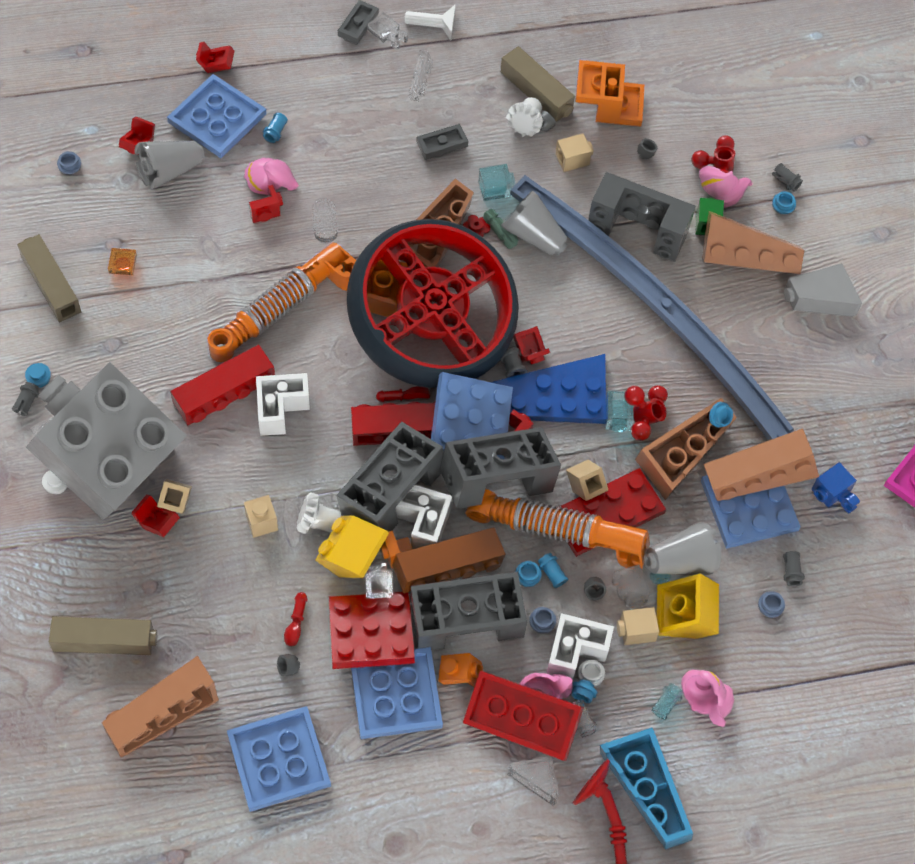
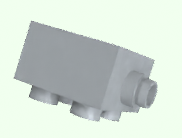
M109 362L82 390L72 381L67 383L60 375L45 387L39 394V397L48 403L45 408L54 417L34 436L26 448L104 520L131 495L187 435Z

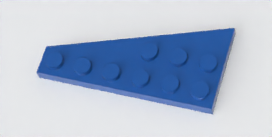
M605 354L491 382L513 387L510 413L513 410L518 413H524L531 421L605 424L606 422Z

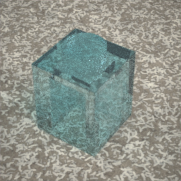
M507 164L479 168L478 184L483 201L511 197L510 190L515 186V177L513 172H509Z
M607 392L605 430H613L615 432L631 430L634 419L633 406L626 402L625 392Z

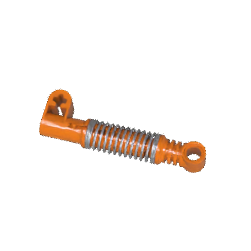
M332 242L303 266L293 268L290 273L279 279L278 283H274V286H270V289L262 292V296L259 295L258 299H254V302H250L249 305L242 308L237 313L234 321H231L225 328L211 331L208 335L211 358L216 362L230 360L234 355V351L243 342H246L251 337L255 338L261 335L269 326H272L273 323L281 319V316H285V313H289V310H292L302 300L312 295L316 291L317 285L326 278H329L340 289L347 291L350 274L356 259L340 245Z
M485 489L482 504L467 507L465 512L468 518L479 523H488L493 520L501 524L505 523L515 531L524 532L526 530L527 534L532 532L533 535L537 533L540 536L543 533L544 538L548 535L550 539L553 536L555 540L560 537L561 541L565 539L567 543L570 540L572 544L577 541L578 545L582 543L584 547L588 548L600 546L616 550L618 563L630 570H641L643 568L644 555L650 546L648 530L605 521L601 516L590 515V513L585 515L584 512L579 513L578 510L574 512L573 509L568 511L567 508L562 509L561 506L557 508L556 505L540 504L539 501L534 502L524 498H517L515 500L504 499L488 489Z

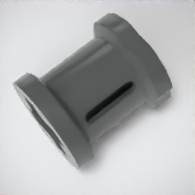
M519 348L507 349L500 359L507 371L505 373L506 378L528 373L527 368L522 365Z

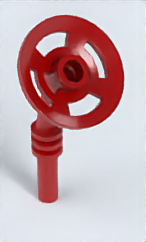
M606 759L581 789L573 804L578 805L593 795L597 798L601 797L611 824L609 831L612 832L610 838H613L610 843L614 845L616 864H627L625 849L627 839L624 838L627 836V833L623 832L626 826L622 825L611 790L607 788L608 784L604 782L610 766V760Z

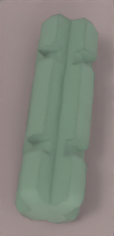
M492 208L485 211L483 219L487 224H491V229L500 240H504V245L508 249L517 246L518 238L501 226L504 221L501 217H497V212Z

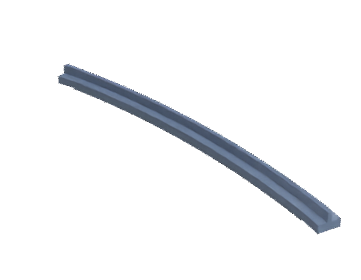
M526 175L510 190V195L520 202L532 190L537 193L565 235L613 273L673 329L733 395L768 441L794 432V428L725 345L673 292L625 249L561 199Z

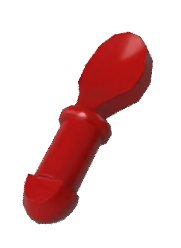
M300 592L295 596L294 610L291 615L293 622L284 632V642L291 647L298 643L301 634V621L304 620L303 614L306 602H308L307 595L304 592Z

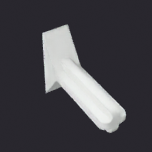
M455 5L443 15L407 11L405 13V23L442 28L451 40Z

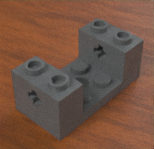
M606 172L592 199L588 220L608 236L619 215L624 216L628 220L645 224L649 228L658 229L653 253L663 259L676 261L688 235L696 206Z
M401 422L336 495L341 516L353 515L388 532L393 531L398 525L395 507L419 480L431 486L441 475L440 465L444 453L443 446ZM387 470L397 471V474L390 478L383 475Z
M543 427L446 442L440 472L456 508L459 509L481 505L486 485L491 483L521 479L529 496L552 493L561 463ZM497 455H503L504 457L509 459H500Z
M518 572L411 586L410 605L417 649L431 647V650L445 649L446 637L496 630L498 641L524 638L527 617ZM469 600L475 603L476 609L467 612L462 609L461 604Z

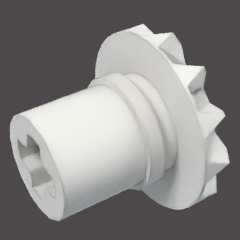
M529 97L523 102L516 103L510 107L506 119H508V126L513 128L514 133L518 132L522 137L525 135L532 137L540 131L543 124L540 101Z
M309 493L301 506L297 520V530L306 534L311 527L331 533V527L335 520L341 517V511L323 506V504L318 503V494Z

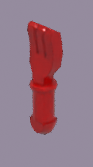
M420 386L411 387L406 391H402V389L393 391L382 390L376 394V399L379 402L430 398L429 389Z

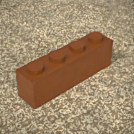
M492 527L398 553L392 566L403 593L411 591V586L451 581L460 577L467 579L474 576L477 572L484 570L486 572L495 571L501 566L506 554L495 528Z

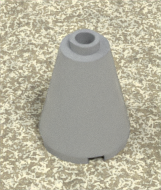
M196 141L140 142L135 146V155L139 154L140 161L136 162L139 175L146 186L151 185L149 188L151 190L162 186L201 164L202 158H204V150Z
M533 190L501 224L506 231L551 256L554 253L559 255L568 245L565 242L567 236Z
M703 522L696 523L649 547L644 555V564L654 574L710 575L720 567L721 547L719 542H714L712 535H715V532L708 524Z

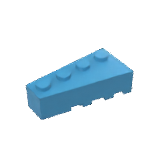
M653 727L601 744V756L604 760H610L609 768L664 849L666 850L692 841L693 832Z

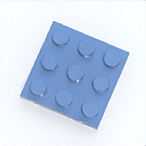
M212 74L167 116V121L216 156L222 158L267 113L266 108Z
M445 372L440 373L431 440L443 446L444 451L446 442L507 433L513 387ZM497 455L500 459L505 460L503 455Z
M708 475L702 476L701 483L726 549L799 531L801 526L785 486L754 492L729 500L717 501Z
M431 647L414 649L415 664L351 668L360 740L443 728Z
M307 706L227 730L250 812L331 787Z

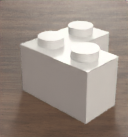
M307 373L256 377L260 436L286 434L285 412L310 410Z
M414 485L395 507L397 518L415 523L411 534L412 548L416 549L441 541L451 512V495Z
M561 613L546 674L558 673L573 679L579 656L605 663L614 626Z

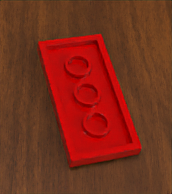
M640 468L607 483L608 491L587 501L578 497L561 505L562 509L567 508L568 511L573 509L574 512L578 510L579 513L584 512L585 515L587 513L598 515L605 521L635 528L666 512L665 506ZM571 540L568 542L576 557L593 549L584 547L582 543L578 545L577 541L572 544Z
M480 671L463 723L557 759L567 761L584 707L488 672Z

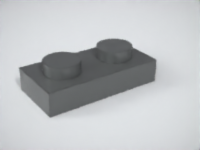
M358 0L337 30L338 37L358 45L378 16L379 8Z
M460 124L420 135L416 138V143L425 160L466 148L469 142Z

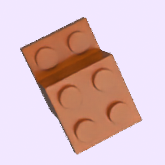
M579 60L575 102L596 104V122L641 127L645 84L624 82L625 64Z

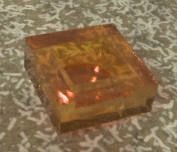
M111 248L108 264L109 274L133 275L137 258L136 250Z

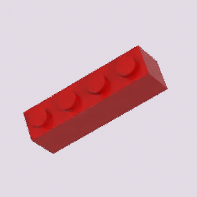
M258 344L171 390L172 402L187 426L192 423H198L214 411L225 409L229 403L247 397L252 391L257 389L256 377L275 375V369Z
M410 402L400 405L386 403L380 406L362 404L357 407H351L353 446L382 444L401 422L431 439L435 402Z

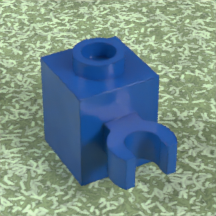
M840 462L820 475L812 487L815 497L828 508L839 501L843 509L847 513H851L857 508L856 505L860 503L859 498L855 494L850 493L857 480Z

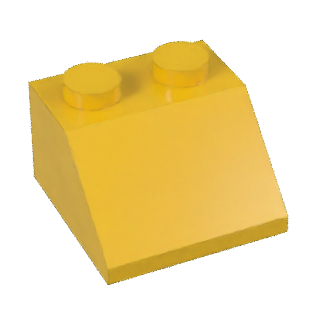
M341 516L333 523L331 527L332 532L328 539L320 545L318 549L319 554L315 561L338 577L363 578L389 532L356 516Z
M702 574L658 584L656 617L659 636L699 639L719 634V584Z

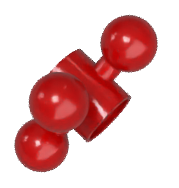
M723 135L716 142L717 148L714 151V156H709L706 151L698 150L691 157L692 165L695 168L702 169L711 164L724 173L733 172L735 142L732 137Z
M660 385L650 388L648 391V402H645V393L639 386H631L625 391L624 397L626 402L634 406L632 415L635 423L631 427V435L637 441L647 440L651 435L650 424L664 421L667 411L664 403L668 398V393Z

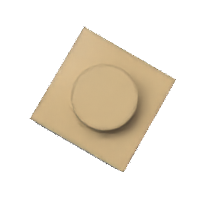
M584 133L557 140L555 155L563 172L590 165L593 146L590 141L587 142Z
M586 460L566 470L573 493L587 501L608 491L602 467L592 461Z
M166 479L157 507L183 514L186 510L192 486Z
M269 495L244 502L245 514L253 538L278 531L277 517Z
M655 607L622 612L620 621H617V632L619 637H623L624 645L656 642L659 635V627Z

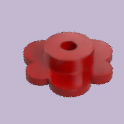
M470 215L467 221L463 223L464 227L474 231L481 237L490 232V225L486 223L483 217L479 218L476 215Z

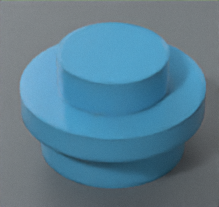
M780 192L773 198L772 206L780 214H790L796 207L795 197L789 192Z
M35 363L27 368L25 378L27 382L41 388L48 384L51 378V371L47 365Z
M717 402L710 410V423L718 428L728 426L733 419L732 408L727 403Z
M532 561L520 563L515 571L518 572L520 584L525 587H532L538 584L542 575L539 566Z
M581 679L579 682L572 683L571 696L574 699L583 703H591L592 699L596 698L598 692L591 682Z

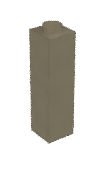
M517 46L502 57L500 72L526 96L539 100L542 110L547 111L556 122L563 117H568L572 113L575 95L523 49Z
M40 234L26 238L23 242L18 243L17 246L22 260L58 322L60 323L81 313L79 301Z
M52 616L48 642L53 652L151 655L152 646L157 645L158 633L157 630L153 629L151 620Z

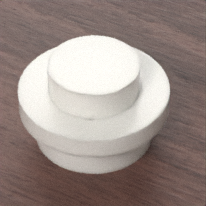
M49 470L44 474L42 484L47 492L60 494L66 490L67 486L53 472Z
M586 660L579 666V680H587L594 684V687L601 684L604 680L605 669L600 662Z

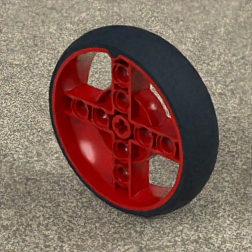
M437 219L414 220L401 223L384 231L372 240L359 255L351 271L347 288L349 322L364 352L379 368L389 375L408 384L420 387L437 388L439 374L442 372L473 379L482 376L503 357L517 327L519 312L518 295L514 279L506 262L497 250L483 237L464 226L449 221ZM430 244L444 247L460 254L471 263L456 273L441 267H425L409 245ZM381 259L399 282L400 287L397 293V312L376 325L368 306L367 288L370 275ZM399 260L405 261L408 267L402 266ZM467 275H472L476 281H471ZM413 280L420 281L423 287L417 286ZM486 283L489 284L497 308L495 332L487 347L484 346L466 322L470 309L469 295ZM448 287L454 288L457 294L451 293ZM409 313H415L419 320L412 319ZM444 320H449L453 327L447 326ZM389 326H396L399 329V333L393 332ZM411 333L428 340L441 339L459 364L434 365L424 363L403 354L393 345ZM459 339L464 340L468 347L462 346L459 343Z

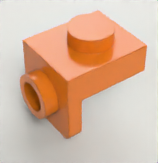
M393 531L389 532L380 548L383 559H388L391 569H393L392 565L396 554L413 549L408 537L396 540Z
M471 653L441 655L438 681L443 685L468 683L475 687L479 672L483 671L482 662Z

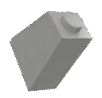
M842 263L791 277L784 289L785 299L787 302H790L794 311L853 317L857 315L862 304Z

